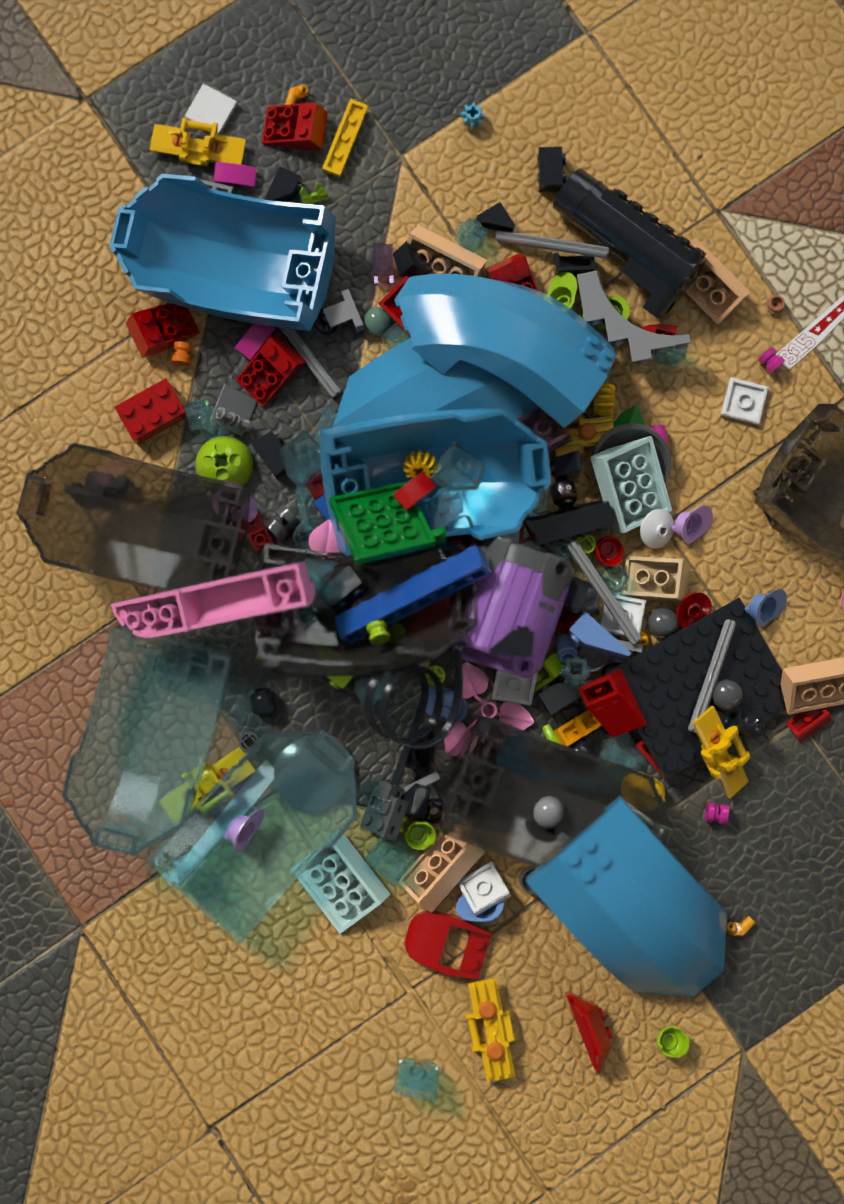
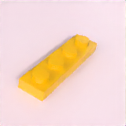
M353 99L349 100L322 167L323 172L341 178L368 111V105Z

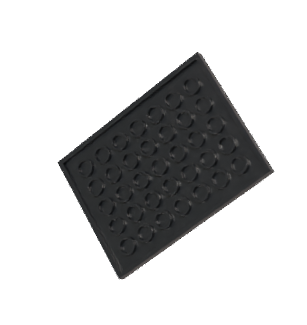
M740 597L604 673L606 675L618 669L622 670L647 723L635 730L664 780L703 758L701 755L702 743L697 733L689 731L688 727L725 620L735 621L736 627L717 682L724 679L735 681L743 691V699L737 709L725 711L719 709L711 697L708 708L714 706L725 730L735 726L734 721L740 709L757 717L759 725L786 710L781 688L782 670L751 616L745 611V606Z

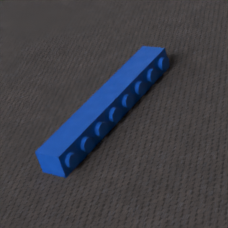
M478 546L469 547L464 552L451 556L438 565L431 566L427 571L416 574L411 579L396 584L385 592L378 593L370 600L363 601L350 610H345L342 614L335 617L340 638L351 645L370 635L366 629L369 623L383 620L389 626L491 575L492 572L486 554Z

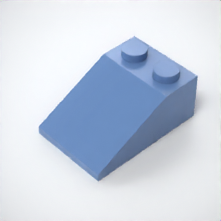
M587 612L569 629V641L577 648L580 646L585 650L627 661L632 654Z

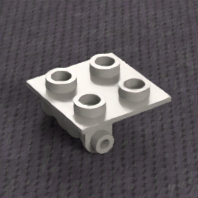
M224 384L210 421L243 437L244 432L252 429V424H250L249 420L257 401Z

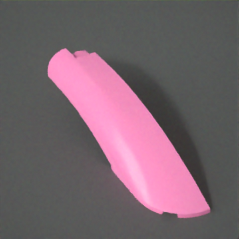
M306 562L121 601L111 604V607L119 623L130 629L132 634L139 637L152 638L310 605L315 597L314 581L310 582Z

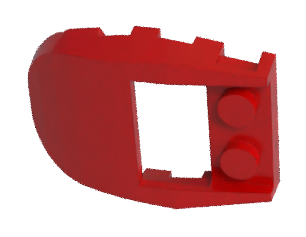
M421 911L410 921L405 937V949L411 959L434 971L450 976L478 979L492 932L490 930L486 931L478 927L477 924L464 920L452 913ZM450 925L470 930L459 970L439 964Z

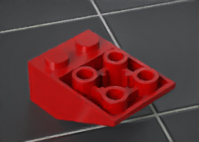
M316 102L267 106L262 144L300 150L322 149L328 112Z
M520 253L484 269L488 279L519 284L538 291L526 256Z
M170 302L131 313L126 322L127 328L142 358L165 351L173 347L176 341L183 342L200 334L189 309Z
M281 335L271 336L237 377L236 381L264 407L300 372L307 361Z
M621 669L587 682L578 688L585 706L612 738L647 724Z

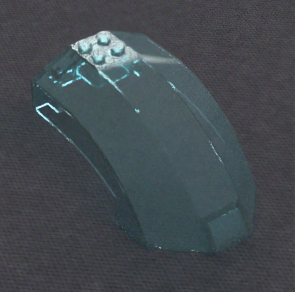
M117 625L111 628L90 716L80 748L70 757L62 797L66 803H69L74 811V816L80 826L84 827L93 846L134 856L185 825L212 748L235 654L198 641L170 634L144 638L132 634V631L126 626Z
M324 730L263 734L193 806L146 858L145 862L221 930L240 944L308 866L325 849H331L358 818L354 757ZM262 809L264 811L262 823L251 837L246 848L242 852L236 853L234 845L224 838L230 822L238 816L249 817L254 811Z

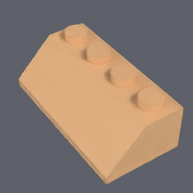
M417 225L410 233L407 241L433 269L430 274H460L480 277L487 262L486 259L420 225Z
M694 238L690 241L689 245L692 248L694 246L703 250L708 260L685 293L718 325L751 292L697 238Z
M844 657L783 668L781 688L787 713L794 714L844 704Z
M450 821L437 835L435 844L424 850L397 882L422 907L432 913L485 851Z

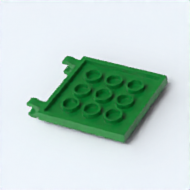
M407 481L329 498L331 509L356 565L435 547V543L442 544L446 542L444 536L447 535L445 528L440 527L430 530L418 503L408 511H405L394 499L393 494L403 487Z

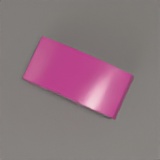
M215 162L213 182L253 188L257 167Z
M253 324L235 348L251 360L261 346L269 339L276 327Z

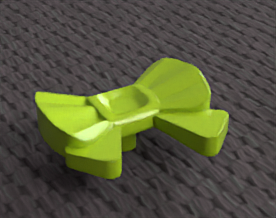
M316 183L315 192L309 194L304 187L299 192L302 204L312 205L318 201H328V194L324 186Z

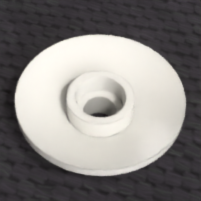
M661 509L653 510L643 519L640 527V536L646 546L654 549L661 548L671 539L674 532L671 527L674 525V521L667 511Z

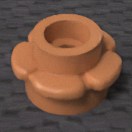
M773 295L766 301V307H768L770 313L779 314L783 312L785 306L783 297Z

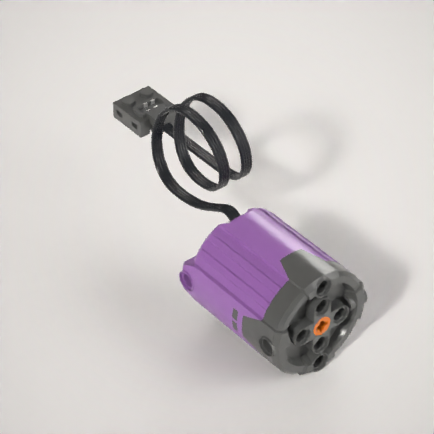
M496 536L483 540L480 549L486 554L492 574L466 587L451 628L449 641L452 643V653L454 656V695L447 721L434 738L426 742L414 743L427 736L434 729L440 718L444 703V690L437 674L429 668L403 660L391 661L383 665L374 674L364 699L366 719L373 730L379 735L404 745L391 783L380 780L377 789L373 788L360 827L384 838L396 841L409 805L408 801L400 799L404 789L398 787L412 748L424 749L433 747L443 741L451 732L462 700V659L525 679L532 677L534 673L541 670L571 581H573L575 571L569 562L553 554L542 553L516 544L513 540ZM517 626L530 627L529 631H534L532 657L489 654V649L511 630H517ZM407 665L391 676L381 694L379 718L385 730L384 732L377 725L373 716L372 702L375 690L382 677L389 670L397 666ZM415 671L421 684L420 702L408 736L399 738L392 731L388 722V701L397 682L405 674ZM425 671L434 682L436 700L428 723L418 732L429 699V684L423 672Z

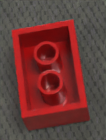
M167 378L114 407L132 440L137 445L189 417Z

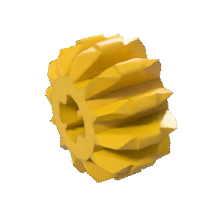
M603 383L595 394L593 411L595 415L611 416L613 414L614 384Z
M421 448L418 450V453L412 450L410 455L405 457V463L403 464V471H405L406 477H411V480L421 472H424L431 480V478L435 477L436 470L438 469L435 455H430L429 450L424 453Z

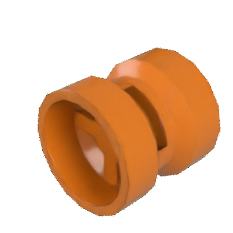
M174 342L173 349L176 352L172 356L171 362L177 365L190 366L192 361L190 353L193 352L194 346L187 342Z

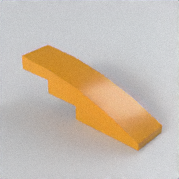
M586 710L554 730V733L563 748L602 725L589 710Z

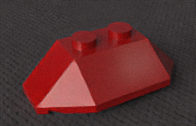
M567 991L565 995L596 1074L601 1072L611 1049L610 1039L613 1036L609 1026L605 1027L602 1020L606 1018L601 1007L597 1008L594 1002Z

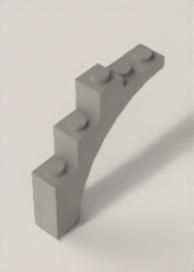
M598 271L577 275L584 320L590 323L591 326L603 324L602 321L605 320L608 342L614 343V346L626 344V340H629L632 362H637L638 365L649 364V360L654 359L653 351L659 354L668 352V348L676 347V350L688 348V344L692 343L690 334L662 335L635 326L625 319L612 305L603 288Z

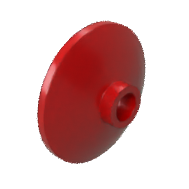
M694 592L684 597L676 611L679 625L686 628L709 615L712 611L710 598L702 592Z

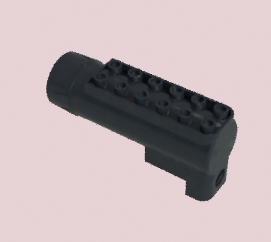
M582 168L576 170L558 192L553 203V209L602 246L609 247L610 252L624 261L626 264L621 271L652 294L643 308L655 317L665 319L678 299L699 275L705 262L708 260L705 257L706 253L698 247L693 246L692 248L689 245L691 242L682 235L676 236L674 234L675 230L667 224H660L658 222L659 218L651 212H644V207L636 201L628 200V195L622 190H617L616 188L611 190L602 181H598Z

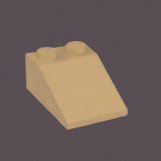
M626 556L621 595L680 603L686 597L690 564L683 559Z

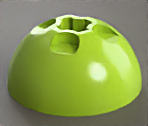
M219 436L210 439L200 448L195 461V469L200 482L212 492L216 493L223 488H236L240 490L249 482L252 476L254 461L250 450L243 442L234 437Z

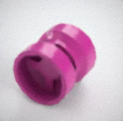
M773 346L758 358L761 364L766 363L767 371L770 374L786 361L782 356L775 355L776 349Z
M707 802L705 822L712 823L716 821L719 824L726 825L729 817V806L724 804L717 806L715 803Z

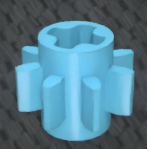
M474 102L470 106L465 105V112H461V118H465L463 125L467 124L471 129L476 125L480 127V120L485 118V114L481 113L482 106L478 107Z

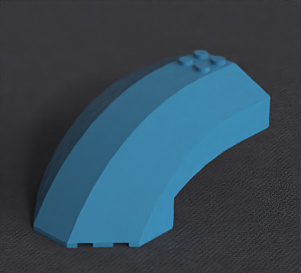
M161 174L150 187L146 186L134 196L135 199L127 205L123 204L118 208L109 247L116 255L119 264L137 291L182 307L227 319L273 327L311 330L326 300L334 264L336 217L326 206L252 198L211 189L198 177Z
M427 274L409 277L394 300L396 306L400 307L402 311L401 320L405 331L410 333L411 340L409 342L411 348L437 371L445 374L459 359L481 367L516 387L564 428L585 411L606 380L616 357L613 345L571 308L553 297L523 285L478 276Z
M411 338L377 357L348 378L346 389L332 427L398 415L462 409H503L514 419L522 422L545 411L502 378L459 359L445 374H441L411 348L409 342Z
M462 409L413 413L320 430L321 472L327 509L338 549L347 556L352 554L331 509L329 498L405 481L408 483L411 477H406L405 471H403V464L405 463V457L410 455L412 450L418 453V450L421 448L422 452L425 453L429 450L430 455H435L438 469L436 470L435 477L431 478V481L437 487L417 503L430 530L444 527L447 535L444 537L470 534L479 540L517 532L523 525L522 522L527 514H530L539 502L538 498L542 492L547 490L551 484L547 443L503 409Z
M621 796L605 808V813L545 865L541 864L526 878L527 884L574 937L613 976L635 993L694 997L724 971L727 912L707 889L687 871Z

